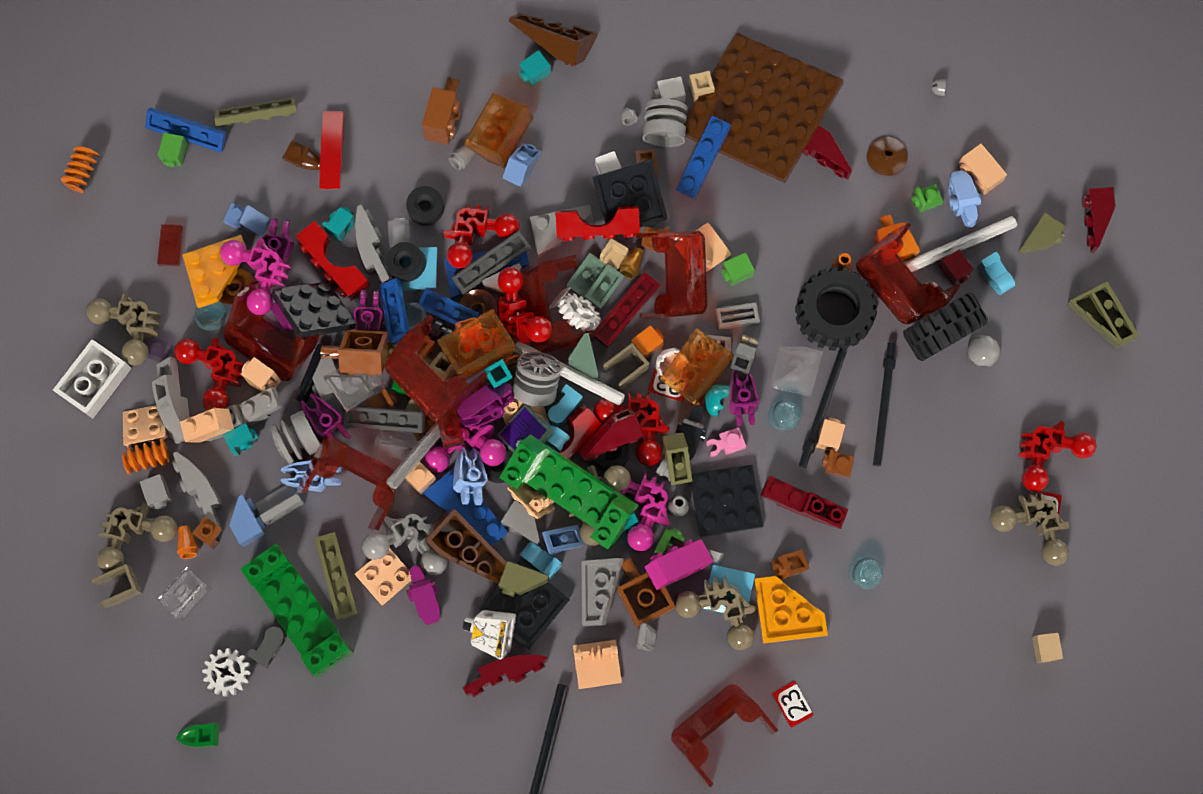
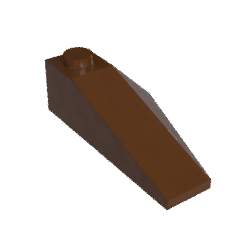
M518 13L509 17L511 24L568 66H576L585 61L598 33L578 26H573V29L562 27L560 22L544 23L543 18Z
M455 509L446 510L432 525L425 541L440 556L499 584L507 562Z

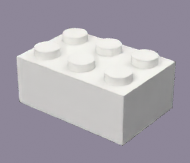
M91 340L53 391L93 419L132 368L103 346Z

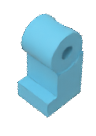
M994 252L983 259L977 268L995 292L1002 295L1013 288L1015 282L1011 274L1001 263L998 253Z
M567 384L561 390V395L564 397L548 411L549 422L554 426L559 427L565 424L566 419L574 413L583 401V396Z
M544 421L554 432L544 444L560 452L564 443L570 437L558 427L549 425Z
M531 541L520 553V556L536 570L548 575L549 580L553 578L562 566L558 559L551 556L545 550L543 551Z

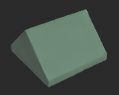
M585 333L568 358L569 366L598 381V371L589 333Z

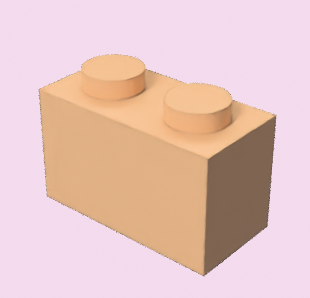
M982 144L964 155L958 164L960 170H964L971 176L976 190L981 191L983 195L1003 182L1007 176L1005 171Z
M255 357L251 361L248 360L242 367L241 375L248 384L259 392H263L270 387L276 388L281 382L272 369Z
M213 408L180 421L185 442L201 443L234 430L229 409Z

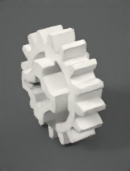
M567 293L557 305L560 308L559 313L564 314L563 319H568L567 322L571 326L575 325L576 329L581 328L583 332L586 330L591 332L600 324L599 312L594 311L595 306H591L587 299L583 300L582 296L578 298L576 294L571 295Z
M226 648L225 653L219 649L217 650L218 656L211 654L210 658L212 661H205L208 669L202 670V672L207 674L208 677H205L203 681L210 682L207 688L210 690L215 688L214 693L217 695L221 691L223 696L226 697L229 691L232 695H236L237 688L242 691L244 690L243 682L249 683L246 675H251V672L247 671L246 668L250 666V663H244L243 661L246 659V656L238 657L239 651L237 650L231 654V649ZM228 658L224 663L217 664L220 660ZM238 663L241 668V674L238 673L236 668ZM219 669H229V671L235 676H225L223 671H220ZM213 671H215L217 675L216 682L213 677ZM234 680L237 681L232 686L225 687L228 685L229 682Z

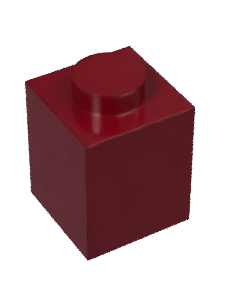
M960 249L943 259L939 265L953 286L958 282L963 284L971 278L970 274L974 270Z

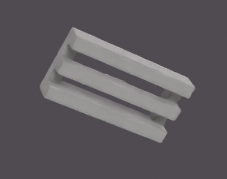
M756 302L715 308L719 330L760 323ZM753 308L751 312L721 316V313ZM752 316L755 317V318H752V319H746V320H740V321L722 323V321H728V320H734V319H740V318H746V317H752Z

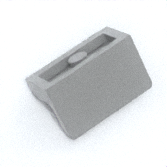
M287 485L255 503L262 521L267 526L304 505L296 489Z

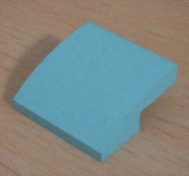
M437 247L419 248L426 258L425 270L414 281H401L402 291H416L417 289L426 288L436 289ZM405 257L402 260V267H407L410 264V257Z
M712 565L709 584H713L715 577L719 582L724 581V575H726L728 584L736 585L740 589V594L744 597V600L749 603L755 574ZM727 591L726 596H729L730 599H733L735 594H731L730 591ZM721 604L715 612L723 613L725 606ZM704 607L703 609L710 610V607Z

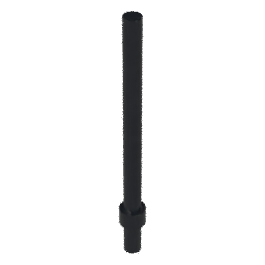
M887 343L886 358L883 359L884 376L873 466L878 467L882 463L892 372L896 365V360L894 359L895 343Z
M838 351L808 439L804 441L803 453L798 465L802 468H807L810 456L814 454L817 446L815 442L847 354L845 351Z

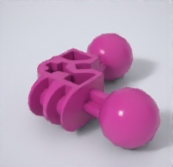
M263 239L257 240L256 247H253L252 251L246 250L245 245L238 240H228L220 248L223 262L230 266H238L246 262L253 270H257L255 278L259 281L258 289L253 290L247 296L248 309L256 315L268 313L273 307V298L270 294L271 287H285L281 282L288 280L289 277L285 274V271L291 270V267L284 264L279 255L266 246Z
M458 418L441 435L447 441L441 447H431L424 455L423 462L428 470L434 473L442 472L450 464L449 455L455 449L460 452L462 447H465L466 450L468 443L471 448H476L477 451L480 449V457L485 464L498 466L506 458V447L501 441L496 439L489 440L495 430L493 425L486 423L479 427H465Z
M645 473L640 485L632 482L630 477L629 486L624 491L619 492L622 495L628 493L635 496L633 500L635 503L642 504L646 502L639 516L642 518L640 524L633 526L627 535L629 545L637 551H645L652 546L654 534L651 529L654 523H659L665 527L670 524L666 513L668 495L662 489L665 481L661 485L657 484V477L655 476L652 480L646 479L647 473ZM657 495L660 496V501L655 503V497Z

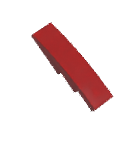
M323 111L320 148V189H340L344 111Z

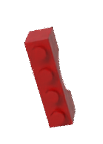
M639 206L618 207L614 217L601 225L587 223L580 217L577 210L555 212L557 238H562V241H572L574 237H582V240L595 239V236L603 235L604 239L615 238L617 234H624V237H636V233H640Z
M315 221L295 236L298 241L296 245L303 254L307 252L312 257L309 260L317 269L321 267L325 272L323 274L325 279L330 284L334 282L337 285L336 291L343 299L347 297L350 301H353L361 294V290H366L370 286L368 280L355 265L337 267L327 260L326 252L330 239Z
M583 405L566 419L570 439L564 443L560 452L556 451L567 459L574 453H579L584 444L602 426L590 409Z

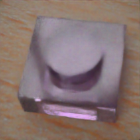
M152 337L148 345L147 358L160 363L168 358L173 346Z

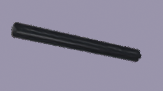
M557 685L529 794H542L569 689L567 685Z

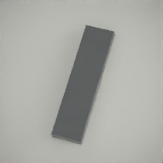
M519 230L451 278L462 294L465 295L481 284L482 280L492 276L531 249V245Z
M344 405L343 426L424 433L425 411Z

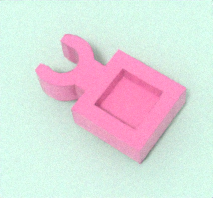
M739 427L720 433L719 441L711 439L706 443L707 446L715 445L717 448L715 451L710 452L712 457L717 456L721 450H724L725 454L728 455L746 448Z

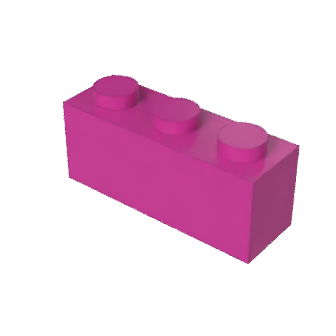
M702 539L694 543L692 540L683 543L679 549L675 546L667 550L665 555L662 553L654 555L650 558L651 562L645 566V569L656 590L703 570L713 563V560Z

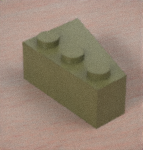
M1108 281L1070 300L1067 305L1116 349L1131 343L1139 336Z

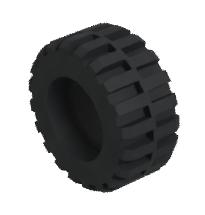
M831 267L829 271L823 269L817 275L813 274L801 288L795 306V313H797L796 322L801 325V333L808 335V341L819 343L817 347L823 349L824 346H828L831 351H836L837 348L845 350L850 345L854 347L861 339L863 340L873 326L878 306L877 299H874L875 291L873 288H868L869 282L866 278L861 280L859 278L860 274L856 271L854 274L848 273V268H843L842 271H837V267ZM828 293H839L846 296L855 308L853 320L846 325H832L826 322L817 311L819 298Z
M969 292L903 331V336L916 358L924 361L988 324V317L974 294Z

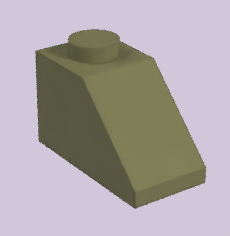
M1044 213L1019 252L1024 254L1051 249L1054 243L1059 245L1065 236L1062 231L1066 226Z
M684 433L662 436L671 486L692 482L688 446Z
M507 561L498 586L500 589H503V594L514 597L515 594L522 595L548 583L549 576Z

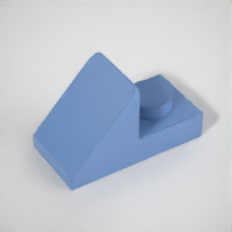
M231 203L223 222L229 226L262 237L270 218L248 205L244 208Z
M578 525L542 533L548 553L552 556L584 545L580 537Z

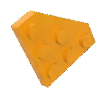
M242 235L182 254L198 308L219 302L226 285H230L237 274L239 265L230 266L224 263L221 259L220 248L228 240H238L245 245Z
M776 576L754 579L763 644L828 635L825 613L810 604L799 593L784 584L782 580Z

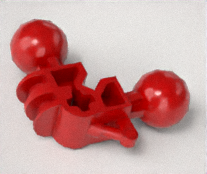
M468 204L467 208L460 209L457 212V220L452 224L453 226L443 232L444 238L455 239V243L447 251V260L454 268L467 267L473 258L472 250L468 246L473 245V232L478 237H485L486 231L492 230L500 238L507 239L519 231L520 223L518 219L509 213L501 214L497 219L489 218V206L485 210H480V205H476L474 209H471L470 204Z
M506 267L501 270L497 279L499 288L506 294V296L498 297L499 321L502 329L506 331L508 338L523 344L531 341H546L552 333L551 322L543 316L534 317V313L524 312L526 300L519 298L517 293L523 286V275L514 267Z
M184 338L178 341L174 348V355L179 362L192 364L198 360L202 361L206 368L213 370L211 377L215 383L213 388L207 390L202 396L204 409L206 411L213 408L226 409L229 403L228 394L225 392L227 385L241 387L237 380L244 378L241 375L242 372H240L244 364L238 362L233 351L224 348L218 338L212 339L211 345L208 346L207 350L201 349L200 345L191 338Z
M628 392L627 405H617L605 398L599 400L595 404L593 412L600 423L604 424L611 415L628 408L635 412L637 419L641 420L640 427L643 433V441L636 448V457L643 465L652 466L657 464L661 460L663 452L661 446L655 441V435L657 433L667 434L670 428L661 419L659 406L655 401L650 400L649 392L647 397H641L640 392H637L636 397H631L630 392ZM646 409H650L652 414L648 415Z
M1059 421L1052 427H1037L1033 433L1021 434V438L1025 441L1019 443V447L1024 451L1018 453V456L1031 460V466L1027 467L1022 474L1023 485L1032 492L1045 489L1049 482V475L1043 466L1044 462L1046 463L1050 457V451L1059 453L1063 448L1070 449L1073 455L1080 459L1089 458L1097 449L1095 438L1087 432L1075 434L1073 437L1065 436V423L1063 421ZM1038 435H1041V436H1042V437H1041V438L1043 439V442H1042V443H1041L1040 437H1038Z

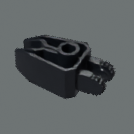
M700 405L693 407L689 419L684 418L683 422L679 421L675 432L684 433L690 461L695 456L699 441L704 442L707 429H704V424H701L704 411Z

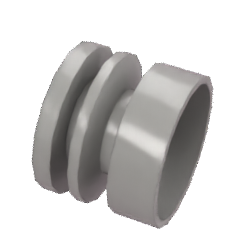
M672 99L648 101L645 104L644 120L646 123L643 125V140L650 145L658 147L682 145L685 142L686 126L684 124L687 120V106L680 101Z
M529 352L521 355L517 362L516 377L512 391L514 397L518 401L530 406L542 407L552 404L557 396L558 382L562 369L561 363L555 357L541 352Z
M303 410L290 416L292 422L290 427L281 420L280 424L283 429L281 432L276 424L270 426L273 441L281 456L289 464L295 463L292 456L293 453L296 454L299 460L303 459L301 453L303 448L310 455L323 449Z

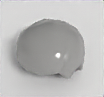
M987 335L976 336L969 342L967 349L969 359L977 366H993L999 360L1001 353L998 342Z

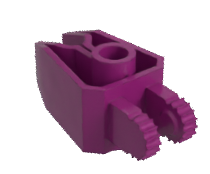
M272 218L269 234H265L261 239L264 240L269 249L279 255L284 264L288 265L295 244L292 238L289 237L290 221H284L282 235L280 236L277 235L278 219Z
M361 290L360 307L353 311L356 322L355 330L382 331L384 312L382 308H379L380 292L374 291L373 307H366L367 291Z
M734 370L731 380L729 412L735 415L737 426L742 425V415L748 414L749 424L755 425L754 414L758 410L759 397L753 377L750 372L748 374L745 373V381H743L742 386V381L738 379L737 370Z
M504 383L493 389L491 385H485L465 399L457 410V413L460 415L459 420L465 427H479L502 417L505 412L504 407L514 400L512 386Z
M310 394L317 407L316 409H310L304 401H301L305 414L320 438H329L339 448L341 446L340 441L333 436L337 430H340L344 438H351V435L343 427V417L321 398Z
M414 565L409 571L413 584L409 585V589L406 592L409 601H414L419 617L426 625H430L440 621V606L436 597V593L439 590L436 581H431L430 578L426 579L421 567Z

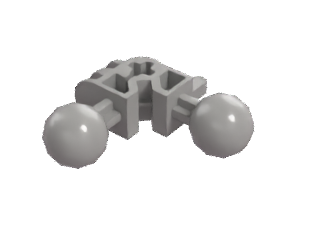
M409 514L405 518L391 519L385 516L382 523L388 531L385 534L377 532L369 534L362 542L363 553L369 559L378 560L387 555L390 545L393 544L396 548L402 545L406 539H409L407 546L411 552L416 549L419 550L422 555L420 565L426 574L432 576L439 575L447 567V559L440 556L425 541L432 527V524H425L424 522L428 518L427 516L420 518L416 514Z

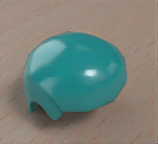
M717 384L707 390L704 397V405L711 416L719 417V410L724 408L720 400L728 396L729 385Z

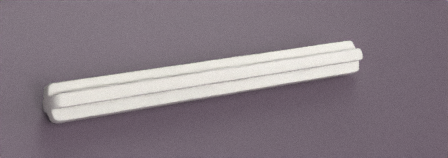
M1010 216L903 263L906 272L911 273L948 257L958 249L962 251L1016 228V219Z
M517 342L514 346V352L519 355L529 352H540L521 342ZM560 362L562 366L560 376L617 405L623 402L625 397L623 393Z

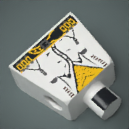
M484 610L475 617V620L466 618L463 622V630L472 632V646L498 659H503L510 653L516 614Z

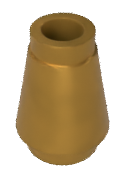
M633 247L620 264L619 272L624 277L634 279L639 274L644 254L643 250Z

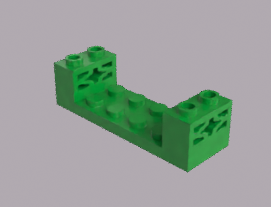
M529 435L518 444L499 477L517 490L525 483L595 528L590 538L606 549H609L618 540L638 507L636 503L532 435Z
M277 544L240 568L247 581L257 590L302 656L300 657L312 676L319 678L353 654V651L302 577Z

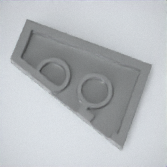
M590 205L566 209L577 210L584 221L594 225ZM555 212L530 217L538 258L544 255L545 252L552 248L555 249L565 242L562 241V238H557Z
M622 558L581 561L582 626L606 624L623 563Z

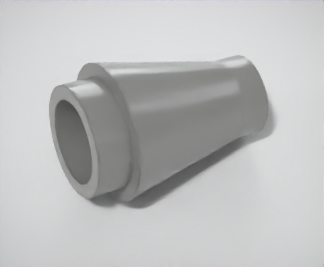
M470 141L468 144L452 152L449 157L451 165L457 170L465 169L474 154L479 150L477 145Z
M681 496L673 497L668 502V511L674 517H682L689 510L687 500ZM677 501L682 504L681 507L675 505Z

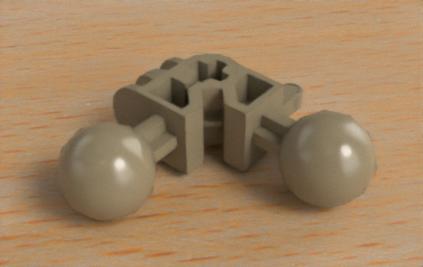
M127 293L122 294L118 306H111L108 301L98 298L93 299L86 307V316L94 324H105L112 318L118 319L121 325L126 326L131 336V339L123 345L121 350L122 358L126 363L137 366L146 361L148 347L143 343L144 337L153 338L158 336L155 330L159 328V323L156 321L161 318L159 313L150 311L144 302L132 300Z
M615 465L608 468L603 477H598L594 466L587 467L588 473L617 492H622L629 486L630 474L622 466ZM586 522L580 528L582 541L591 546L599 545V543L590 538L595 528Z
M1038 492L1037 497L1032 493L1028 494L1026 499L1019 495V510H1013L1009 506L1003 505L992 510L990 523L999 532L1012 530L1018 522H1023V526H1030L1035 521L1040 522L1036 531L1038 536L1044 535L1046 543L1042 548L1044 561L1052 566H1060L1067 561L1069 548L1066 543L1058 539L1057 531L1067 530L1070 524L1058 516L1055 503L1051 500H1045L1042 492Z
M147 503L128 510L119 507L112 514H104L108 520L107 522H102L100 526L105 528V530L97 535L110 539L108 547L102 549L97 555L98 568L102 572L107 573L124 565V556L120 550L123 543H130L131 535L128 530L131 529L140 535H144L145 531L151 532L155 540L168 542L177 534L178 526L176 521L168 515L158 516L154 520L149 519L147 515L150 507Z
M724 575V581L719 582L716 577L713 579V584H708L704 580L706 594L698 596L692 591H684L676 597L674 602L675 609L684 618L696 616L701 608L710 607V611L718 610L722 604L725 606L724 618L725 620H730L731 628L727 632L729 645L735 650L743 651L753 644L754 633L748 625L744 624L742 617L743 615L754 613L755 606L750 605L744 600V597L740 594V589L736 585L728 584L726 575ZM727 591H730L731 594H735L733 599H730L729 596H726Z

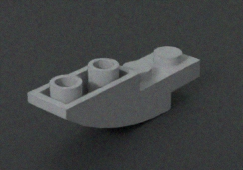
M362 205L357 206L355 221L359 253L367 273L369 274L376 270L383 284L390 281V278L393 276L388 271L387 266L384 267L380 261L384 259L378 248L381 246L379 239L382 238L378 227L373 228L371 224L373 218L369 210L364 211Z
M169 357L156 364L158 379L152 381V387L162 422L174 444H179L185 441L180 421L190 418L188 399L181 397L177 359Z
M270 387L241 404L231 405L226 409L230 411L235 429L244 423L252 426L270 417V413L283 406L276 388ZM223 434L208 439L207 441L210 442L222 438Z
M178 452L173 453L175 460L172 463L175 471L181 474L182 479L179 482L184 492L187 491L191 496L197 494L195 501L199 508L202 507L205 514L202 516V520L204 517H207L221 527L215 509L223 505L213 485L192 462Z

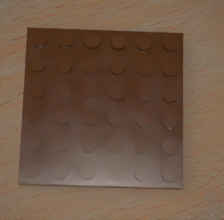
M737 32L711 74L715 88L714 92L698 96V99L695 100L686 115L687 120L684 124L686 126L685 137L699 143L712 116L723 120L732 126L719 153L785 183L843 86L844 79Z

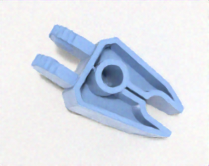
M964 170L951 172L948 188L951 210H954L956 216L961 215L964 226L968 228L973 227L978 218L977 208L981 205L980 194L977 193L973 180Z
M462 447L454 466L453 489L461 494L462 504L469 503V493H472L475 505H481L483 499L482 488L488 481L484 464L476 448H472L468 458L465 447Z
M319 459L292 463L281 468L283 473L296 474L294 478L281 479V482L297 489L322 492L326 486L341 485L342 481L338 478L326 479V473L342 472L341 466L324 465Z

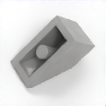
M321 358L312 378L315 385L311 387L317 397L320 396L323 401L345 393L346 390L333 359Z
M514 500L501 521L502 525L539 547L540 540L535 518L526 511L521 502L519 503Z

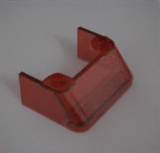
M909 222L887 234L856 263V269L864 279L866 278L869 286L874 289L875 293L896 319L903 324H911L948 305L961 287L958 283L943 291L937 283L932 281L921 284L897 253L903 248L904 244L901 238L911 227Z
M701 231L636 233V238L652 237L653 249L658 253H665L666 294L659 295L655 299V312L639 313V318H669L703 314L708 305L704 234Z
M576 255L542 262L523 274L524 282L519 290L520 298L526 300L524 312H532L534 317L543 316L551 322L552 326L551 336L546 341H531L532 348L542 353L576 347L585 333H589L591 343L595 342L594 330L573 334L568 322L563 320L552 321L544 287L545 283L554 281L559 272L577 269Z
M254 280L236 294L224 330V339L228 345L252 360L255 357L272 369L279 379L289 381L297 374L313 352L320 335L303 338L297 336L295 340L263 319L264 315H256L250 312L247 307V296L250 292L257 289L259 283Z
M429 315L403 336L386 359L385 370L431 420L442 422L457 411L465 399L485 386L488 374L484 371L469 384L460 376L450 377L444 382L417 354L424 345V337L431 332L433 317Z
M335 438L323 440L296 492L299 494L306 493L315 475L322 478H330L335 475L340 466L376 485L372 499L378 508L367 529L379 531L394 501L396 489H392L387 484V479L395 470Z
M737 685L726 686L675 728L671 734L673 745L708 788L714 784L700 768L709 756L708 748L702 741L735 713L742 721L747 723L759 718L772 735L779 731L759 705Z

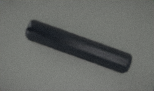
M317 344L295 397L299 402L304 401L306 403L312 391L311 386L314 385L312 378L321 360V355H323L321 354V346L323 344Z

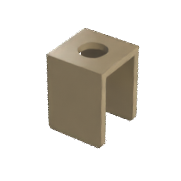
M633 343L603 365V371L607 373L630 354L641 365L618 383V390L620 392L649 370L648 361Z
M125 564L91 579L92 583L100 586L127 574L130 581L131 589L101 601V606L110 608L143 593L133 567Z

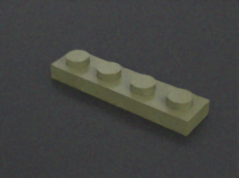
M293 97L216 110L214 120L216 126L228 127L238 122L250 123L256 119L269 120L279 115L284 117L291 116L297 113L296 98Z
M336 532L314 538L336 620L340 621L359 615Z

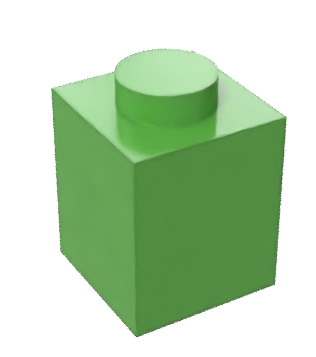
M163 133L158 157L164 165L169 167H175V165L182 166L188 145L184 136Z
M746 253L723 262V270H721L724 281H728L730 286L753 277L755 272Z

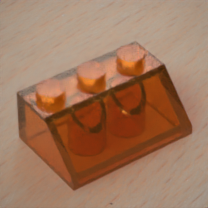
M493 93L465 140L464 145L487 162L505 169L509 157L516 150L534 117L528 106Z
M493 309L437 340L449 365L461 383L516 352L514 341Z
M696 328L660 380L695 406H699L707 390L715 384L734 355Z

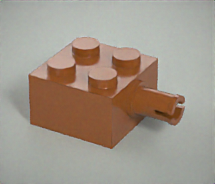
M447 77L444 90L432 87L422 122L425 140L449 145L450 139H454L456 134V127L454 125L461 116L460 101L457 99L456 94L460 82L457 78H453V81H451L452 77Z
M346 330L340 346H321V354H323L321 358L339 359L340 373L350 375L357 373L371 376L382 375L389 356L388 332Z
M632 558L623 561L622 568L629 581L618 587L617 593L636 629L640 628L642 623L648 624L675 610V605L665 586L656 590L648 573L640 574Z

